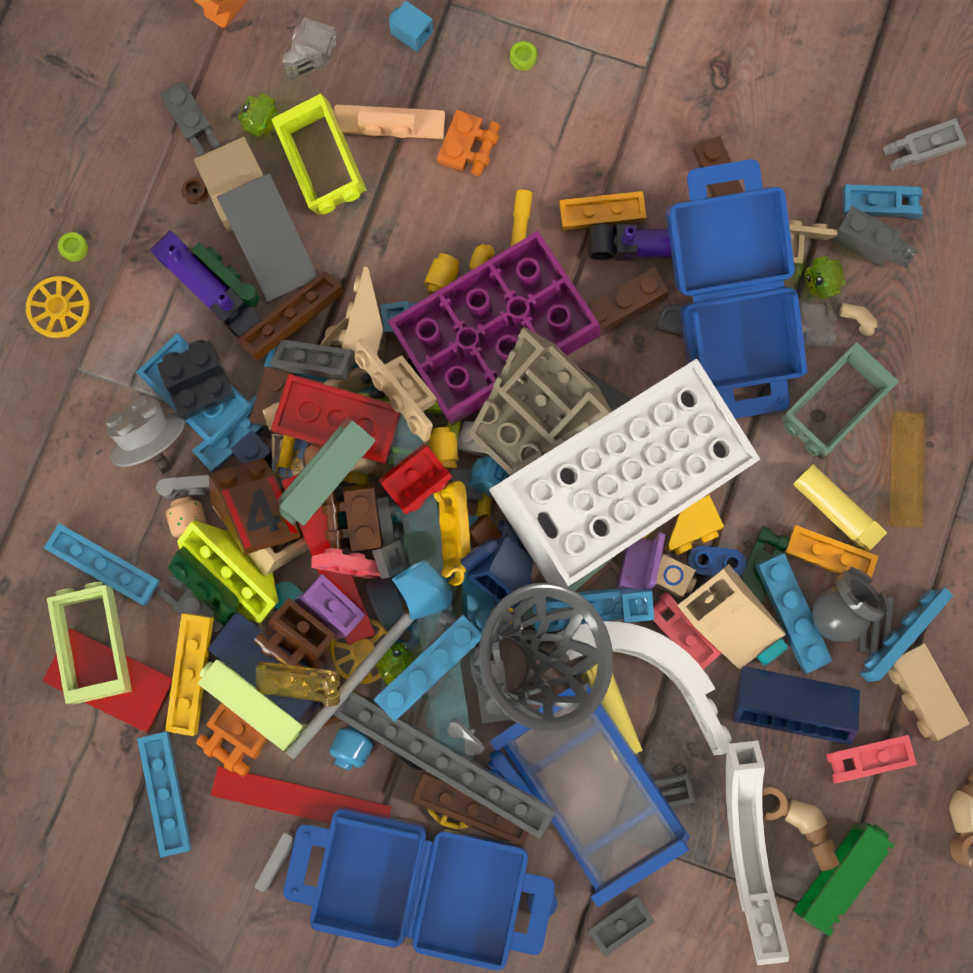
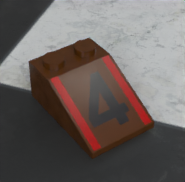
M264 458L208 474L210 501L244 555L300 538V532L296 523L295 525L291 524L280 514L279 509L281 507H279L277 500L283 492L276 475Z

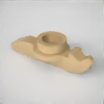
M345 317L337 326L327 328L325 338L320 345L338 346L342 329L347 330L349 319Z

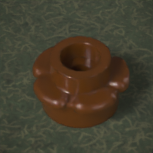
M191 177L184 182L181 192L188 203L196 205L198 202H204L208 198L209 193L202 179Z

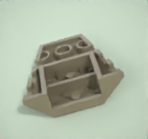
M526 327L522 328L514 349L511 350L500 376L497 377L489 398L485 401L469 432V435L510 476L612 412L597 384L554 343Z

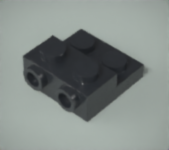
M196 340L188 346L189 350L180 354L178 352H170L162 357L163 362L156 364L164 385L172 397L178 415L184 421L236 397L218 352L210 340L207 342Z

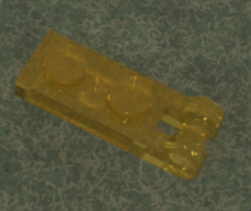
M259 662L256 667L257 691L261 694L320 701L329 707L340 703V691L337 690V687L340 685V675L335 671Z

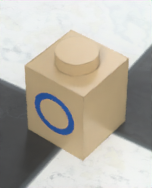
M663 555L660 560L654 587L681 599L685 593L691 594L697 579L693 578L696 570Z

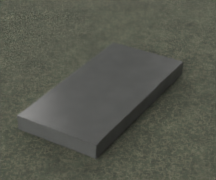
M270 173L217 196L267 302L299 288L318 277Z

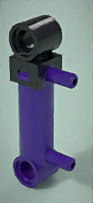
M608 224L592 225L588 228V257L594 260H610L615 258V261H635L636 257H672L668 229L637 228V224H617V227Z
M169 230L149 249L156 259L190 289L237 338L241 337L262 320L231 288L229 289L172 231Z

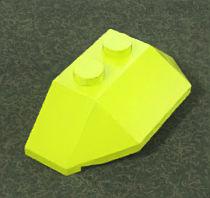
M195 520L189 524L177 541L179 549L185 547L238 598L239 605L233 612V616L236 612H239L249 621L263 622L278 603L273 572L264 576L249 555L242 553L229 531Z

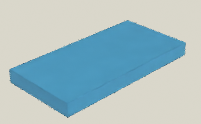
M178 333L136 372L177 414L178 412L172 397L164 385L156 364L163 362L162 357L170 352H178L180 354L189 350V344ZM233 386L235 398L185 420L213 449L253 410V406Z

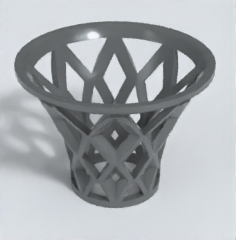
M534 583L512 591L501 599L491 611L485 622L481 639L475 645L471 654V674L477 687L484 694L491 697L502 712L518 724L538 731L564 730L586 720L603 701L613 672L612 643L603 619L592 604L583 596L562 585ZM546 597L558 599L571 607L546 612ZM522 601L512 612L508 611L511 606ZM536 604L537 614L521 620L520 616ZM570 619L563 634H546L550 622ZM582 619L588 624L595 639L596 647L572 639L580 627ZM541 620L538 630H523L524 627ZM503 637L511 639L519 645L527 663L526 675L522 684L510 693L503 690L506 687L505 683L498 684L491 664H496L495 660L490 661L493 643L502 641ZM543 641L564 642L552 654L540 649ZM569 649L587 656L572 667L558 660ZM598 664L596 678L588 694L575 677ZM552 667L565 674L564 676L547 681L542 677ZM567 683L576 695L555 696L551 687ZM543 692L547 699L537 698L528 695ZM526 703L543 706V713ZM553 706L577 707L568 714L554 718Z

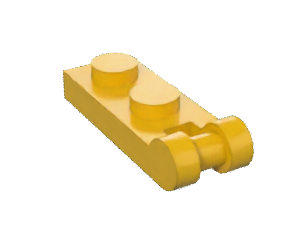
M461 481L451 482L440 492L433 493L435 500L439 502L443 568L449 565L458 567L461 564L460 560L471 551L466 487Z

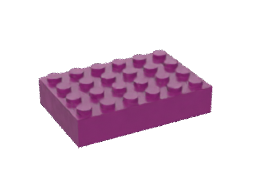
M539 231L534 232L388 320L393 333L426 386L437 398L436 403L451 426L483 407L493 390L497 377L500 376L511 350L514 349L523 327L554 343L567 356L601 336L599 322Z

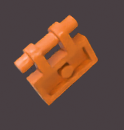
M456 109L437 156V163L463 172L466 163L473 164L471 173L480 177L483 169L488 167L490 162L489 154L492 147L496 146L498 142V132L501 126L496 122H490L487 130H481L482 118ZM475 141L482 142L479 152H472Z
M221 703L206 724L207 727L214 731V734L211 738L204 734L200 735L196 744L204 749V754L210 758L215 757L224 763L225 769L231 773L236 772L244 777L250 767L242 762V758L247 754L256 760L269 739ZM225 739L236 746L232 753L221 747Z

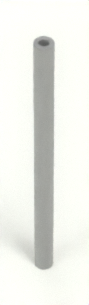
M406 613L401 616L288 747L285 753L293 760L413 622Z

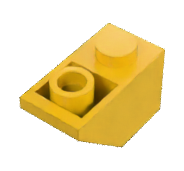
M710 495L701 498L677 515L665 547L667 554L675 551L676 555H680L693 548L691 543L701 539L704 544L719 537L718 531L724 525Z

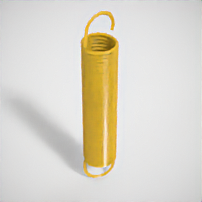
M283 435L278 465L276 466V475L280 478L286 477L288 470L285 476H279L277 468H290L296 439Z

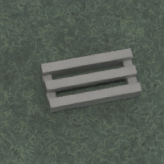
M290 831L283 833L254 888L261 892H266L270 889L294 845L295 834Z

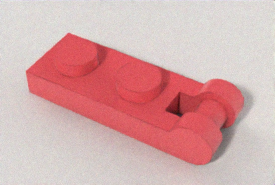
M329 548L325 549L324 554L312 556L311 568L367 579L380 576L376 561L365 559V554L350 553L345 555L341 549Z
M664 592L659 596L660 600L653 606L654 620L651 621L668 639L683 648L704 670L721 652L694 627L677 606L678 603L667 592ZM669 609L674 616L666 622L661 615Z
M909 735L826 753L828 763L831 762L834 774H831L833 783L845 782L917 765ZM851 758L853 769L846 771L843 760Z

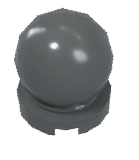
M851 567L848 571H843L836 578L837 585H831L822 590L814 601L812 619L817 630L825 638L844 643L862 637L870 626L871 621H880L890 611V603L884 591L878 594L875 588L869 584L873 579L863 571Z

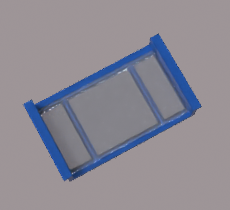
M587 683L583 687L589 694L592 688ZM568 688L558 696H574L576 694L571 688ZM602 703L586 720L568 729L538 731L516 723L490 740L496 751L504 747L535 797L557 810L552 823L596 890L591 898L597 907L689 851L686 845L690 838L689 834ZM543 706L537 710L543 713ZM553 706L554 718L568 714L577 707Z

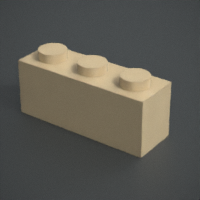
M925 643L906 650L888 671V675L895 684H899L904 693L902 695L903 702L917 716L919 721L916 724L921 734L925 738L928 737L930 741H939L969 725V721Z

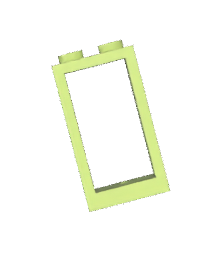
M103 582L84 585V590L75 592L73 588L58 590L55 592L56 596L47 598L66 704L74 705L132 692L113 588L103 585ZM103 598L118 680L78 688L64 606Z
M218 659L214 663L210 661L200 672L199 676L202 678L198 684L283 751H286L307 727V724L295 720L223 661Z

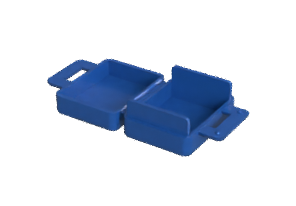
M754 159L692 169L687 175L690 200L673 203L666 210L676 288L684 295H693L694 300L693 302L685 303L680 309L687 364L695 359L699 361L735 419L785 410L790 403L787 379L799 378L807 374L798 294L793 288L784 286L783 281L790 278L795 271L785 192L779 187H762L760 165ZM744 179L745 191L707 197L706 185ZM770 383L771 395L740 401H735L733 389Z
M341 807L335 811L332 816L330 829L311 825H301L297 829L283 894L289 901L312 906L310 925L316 931L392 948L400 946L404 938L409 937L413 938L412 946L419 954L495 971L501 970L506 966L509 950L537 955L543 949L555 884L550 878L526 873L528 852L521 845L449 829L438 831L434 842L426 840L427 830L421 823L349 807ZM312 845L325 848L317 887L304 885ZM522 891L535 894L527 934L514 931Z

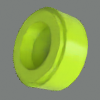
M528 41L515 43L510 50L512 66L520 71H527L533 68L537 62L536 47Z
M68 232L59 239L58 250L66 260L77 262L87 255L88 243L81 234Z

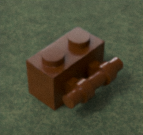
M374 483L344 486V500L336 501L335 491H333L321 505L322 513L326 514L328 530H325L326 540L330 543V548L342 550L341 539L348 537L350 538L351 551L381 548ZM346 511L348 527H339L338 512Z
M288 598L270 618L264 631L271 639L263 633H259L253 642L262 648L261 652L267 657L271 655L283 665V670L289 674L292 672L302 679L308 669L299 662L301 661L311 669L329 648L336 634ZM280 644L283 648H285L288 652H290V653L292 654V656L289 655L287 652H285V651H284L282 648H280L278 645Z

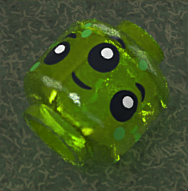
M260 93L259 97L254 95L248 96L238 114V119L241 122L240 127L256 137H260L261 134H269L274 126L272 118L279 115L278 109L274 106L275 100L263 93Z
M828 255L811 260L813 266L805 270L810 293L814 296H819L820 300L841 294V289L846 285L841 262L835 259L829 260Z
M395 642L375 666L383 681L389 685L416 659L406 644Z

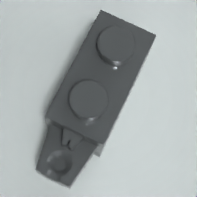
M853 206L850 207L837 229L838 236L831 240L880 267L886 261L906 268L917 251L900 238L903 232Z

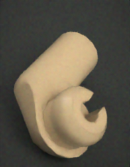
M842 302L839 316L857 320L861 324L859 331L862 335H873L878 323L869 310L862 306Z

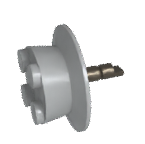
M139 396L130 402V407L120 413L110 415L105 420L108 426L107 434L116 442L111 450L110 459L116 466L127 467L152 458L162 474H165L172 467L162 451L168 448L181 434L184 428V420L176 413L164 414L157 400H146L144 396Z

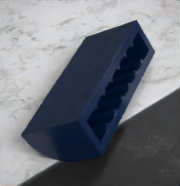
M236 612L207 650L295 720L305 724L323 700L328 690V682L301 661L299 663L308 669L302 679L292 672L289 674L283 670V665L271 655L267 657L261 652L262 648L253 642L259 633H263L269 639L271 637L239 612ZM278 645L285 652L292 656V654L288 652L285 648H283L281 645Z
M742 666L735 694L733 721L851 745L859 731L860 689Z

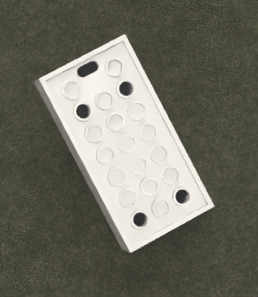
M695 359L498 483L489 491L547 583L568 587L759 461L760 458L703 367Z

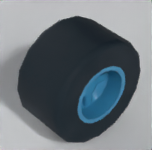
M394 576L384 579L380 577L366 584L373 608L386 632L405 613L402 608L403 597L392 581Z

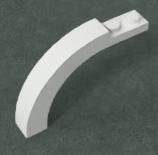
M604 621L611 639L613 652L625 653L643 659L665 673L683 694L713 754H725L732 738L724 725L721 726L716 716L718 710L714 702L710 698L707 699L705 695L715 690V687L701 666L683 648L662 634L630 623ZM581 624L572 639L596 647L595 639L588 624ZM565 630L558 632L556 634H563ZM554 642V643H555L556 647L558 648V647H559L562 643H564V642ZM569 649L561 657L564 663L579 656H583V654Z
M758 740L728 744L726 755V803L731 852L742 912L745 911L757 965L788 962L790 956L773 891L766 853L762 812V786L765 765Z

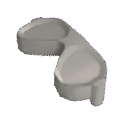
M457 718L450 722L448 735L452 738L464 739L465 753L467 755L474 756L484 750L482 743L473 735L475 732L474 728L468 730Z

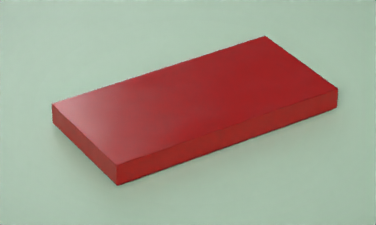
M288 374L271 431L323 446L348 417L376 440L361 458L386 465L401 413H397L390 403Z
M69 628L68 634L78 688L118 680L112 648ZM56 653L42 682L63 692ZM125 655L132 692L84 703L145 733H149L171 690L173 678Z

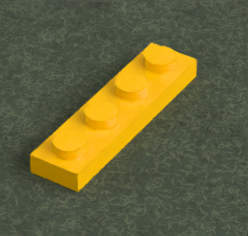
M182 613L165 728L166 732L189 736L198 734L204 688L198 684L202 678L199 674L208 663L209 650L207 649L210 646L214 617L191 613Z

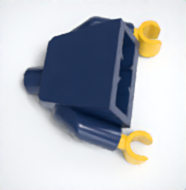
M511 531L507 532L505 537L495 540L488 539L460 560L461 564L458 567L446 566L443 568L441 575L447 578L455 572L454 578L448 583L458 586L462 584L464 573L468 571L467 578L494 601L499 603L501 599L512 591L532 584L533 561L520 548L521 540L516 532ZM522 601L511 606L508 611L512 612Z

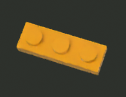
M643 191L559 200L562 231L589 228L597 224L617 225L645 222L647 218Z
M797 525L792 529L788 546L784 552L786 555L837 574H841L843 571H848L851 567L863 571L871 578L879 557Z

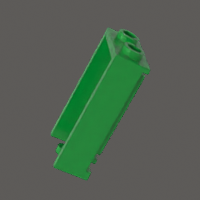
M855 823L834 852L840 865L826 871H820L792 911L816 930L830 937L834 931L830 928L832 924L840 922L838 916H844L890 852L887 848L893 849L895 846L887 840L890 835L876 824L872 826L869 823L865 825Z

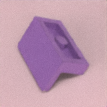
M659 533L653 542L639 539L625 549L616 589H652L655 586L665 534Z
M323 574L319 575L304 593L294 599L295 603L336 634L335 640L347 637L365 616Z

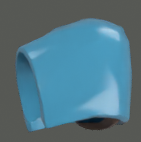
M427 560L418 562L392 578V581L403 597V611L411 621L434 615L448 609L451 605L452 590L450 584Z

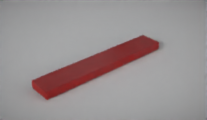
M300 473L282 480L285 490ZM320 506L304 526L299 523L311 556L324 554L325 549L330 548V543L326 540L325 530H328L326 514L322 513V507ZM317 569L319 575L323 574L365 614L348 636L344 637L347 645L375 635L374 628L353 576Z
M222 766L217 767L210 795L331 824L335 811L341 807H349L390 816L392 806L257 774L247 773L242 777L236 772L231 773Z

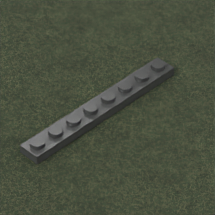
M356 690L348 696L333 714L539 839L544 836L557 812L554 808L403 718L399 717L394 722L376 702Z

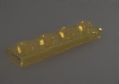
M895 412L893 413L891 527L920 529L923 527L924 413Z

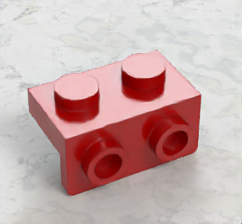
M424 443L378 481L401 510L408 514L410 511L414 512L421 508L425 503V499L431 494L443 490L452 478V475L442 465L428 445Z

